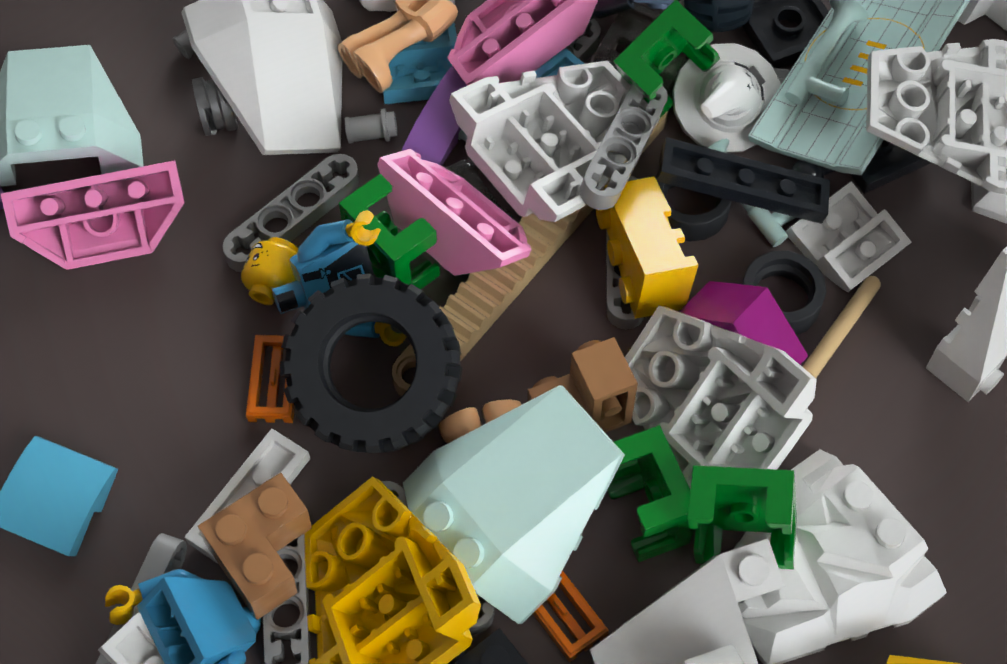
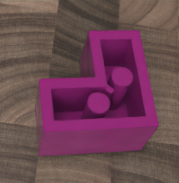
M708 281L679 311L725 330L746 336L749 339L781 349L799 365L808 357L807 352L767 287Z

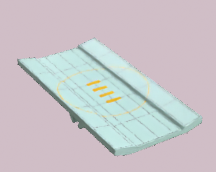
M856 0L867 10L868 19L865 22H853L847 27L823 64L822 70L817 77L838 87L848 88L849 95L845 104L838 106L835 102L809 92L801 104H795L786 98L785 93L828 28L834 13V9L831 8L749 133V140L773 152L841 173L862 175L884 140L866 131L869 54L871 51L922 46L926 52L939 51L970 0Z

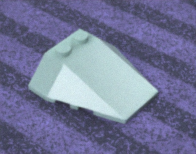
M91 45L7 52L0 70V186L16 185L15 164L98 156L101 174L144 166L140 133Z
M559 385L434 450L403 482L408 509L464 564L476 594L517 624H523L556 591L562 579L560 576L572 551L577 550L583 538L581 533L593 510L598 509L625 454L563 386Z

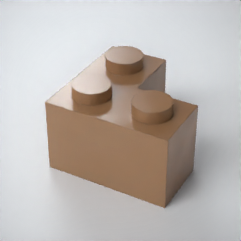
M615 337L602 342L592 340L584 343L575 352L571 353L570 374L559 378L555 376L543 378L534 384L533 388L528 389V401L559 385L563 386L606 433L632 423L638 383Z
M280 472L198 525L205 545L256 620L298 593L294 577L277 551L312 529L308 509Z

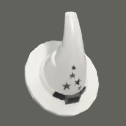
M736 43L713 44L711 47L717 51L720 60L707 72H703L690 59L679 70L672 90L674 114L683 132L699 146L708 148L715 142L727 138L729 145L726 148V153L743 152L757 145L749 140L748 135L776 94L781 83L772 65L756 50Z

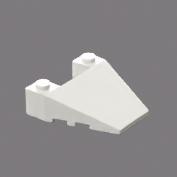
M1007 246L1002 250L974 291L977 296L969 310L964 308L955 319L958 325L941 340L926 366L927 370L967 402L980 390L987 395L1004 376V373L999 368L1007 357Z
M767 538L710 558L661 597L592 647L590 653L594 664H685L684 660L731 644L735 647L744 664H758L738 602L785 587L769 539Z

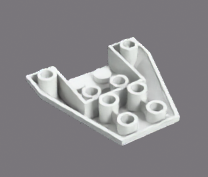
M199 0L183 8L181 13L192 49L262 155L338 153L341 149L343 63L338 52V44L342 40L333 12L324 0Z

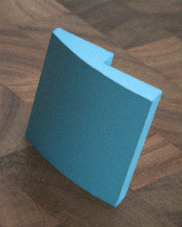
M454 22L434 41L425 42L422 40L401 51L390 61L389 68L393 82L383 92L385 104L428 100L444 75L452 66L447 57L451 49H454L457 39Z
M34 436L17 460L0 491V528L66 556H77L93 513L102 512L118 468L42 437Z

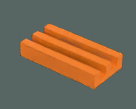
M255 335L246 409L248 422H257V419H265L266 423H275V419H283L284 423H293L295 406L287 401L285 393L283 407H277L280 361H282L283 354L281 346L284 336ZM266 346H273L266 407H259Z
M562 570L560 574L562 579L558 586L592 630L586 634L555 593L546 601L576 639V642L572 644L543 605L533 615L570 663L583 650L587 651L597 640L600 639L601 641L608 636L609 630Z

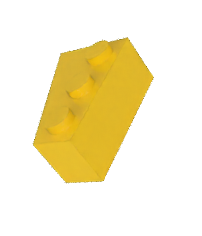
M655 176L627 181L617 203L612 208L607 210L596 209L600 229H607L610 240L607 242V250L612 266L618 265L621 274L619 290L624 304L630 303L635 319L652 316L659 305L676 311L681 310L688 302L698 263L694 256L685 257L679 246V243L685 242V236L681 228L671 229L667 217L671 216V208Z

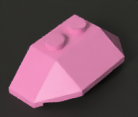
M487 0L467 15L457 36L454 49H451L447 59L467 86L483 78L498 76L499 83L518 81L521 78L522 72L536 71L584 34L598 0Z
M412 149L380 157L377 164L379 172L392 185L393 189L386 196L394 224L399 229L404 230L419 218H424L437 233V242L426 252L454 276L500 268L529 256L531 247L527 244V237L523 227L461 176L437 163L422 160L421 154Z
M176 160L1 193L10 237L25 244L66 270L153 253L185 204Z

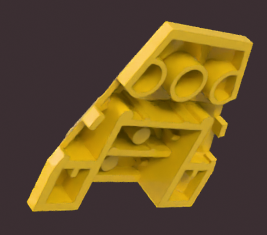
M372 476L311 526L312 529L304 533L306 588L315 591L316 615L311 614L307 616L308 631L317 634V659H310L309 664H448L471 646L473 639L469 628L477 623L481 604L464 564L379 479Z

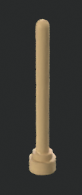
M868 276L862 282L802 367L813 377L817 378L880 289L881 282L876 276Z

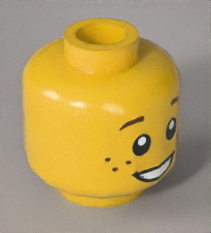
M272 237L268 241H260L252 247L241 271V281L250 290L249 296L256 302L272 305L275 302L272 289L295 281L289 260L298 253V248L293 243L282 238Z

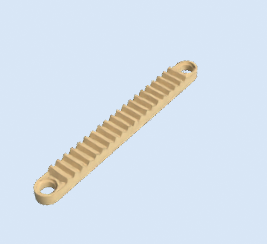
M668 111L659 119L642 153L664 129ZM586 205L556 222L540 220L534 213L526 217L522 216L518 224L523 227L527 237V244L531 247L529 256L500 268L470 273L468 280L465 283L461 282L459 284L457 292L454 295L450 294L448 296L445 306H440L439 308L447 316L454 328L453 330L459 341L462 353L460 361L594 208ZM411 344L396 359L392 368L393 384L396 392L401 397L410 387V384L406 383L402 376L409 368L416 367L415 354Z

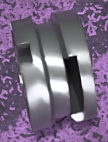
M203 77L192 79L196 104L205 136L214 135L217 129L226 128L228 131L237 130L236 114L213 79L206 81Z

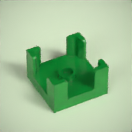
M674 0L613 62L621 76L631 86L634 84L648 97L643 99L649 104L650 100L652 101L657 96L656 92L663 86L664 82L659 74L681 52L703 72H707L720 60L717 51L709 45L714 39L712 33L677 0ZM669 96L660 118L673 106V101Z
M381 174L377 175L338 203L341 220L348 219L354 223L360 212L367 211L370 206L392 192V185ZM383 210L373 217L370 224L362 225L366 230L381 229L376 241L366 246L375 277L384 278L387 275L399 278L401 282L408 285L412 284L421 290L440 276L439 266L435 262L432 264L429 260L422 262L410 271V262L437 242L436 230L424 218H419L398 233V229L392 223L390 215Z
M658 425L614 441L625 456L607 489L609 498L614 500L644 489L649 503L637 508V517L641 524L640 529L643 535L631 540V547L638 563L689 544L694 529L689 528L687 519L690 488L661 426Z
M693 465L687 519L689 528L696 529L694 543L695 563L704 564L713 556L721 554L723 530L771 533L770 545L779 569L794 570L797 524L794 470Z

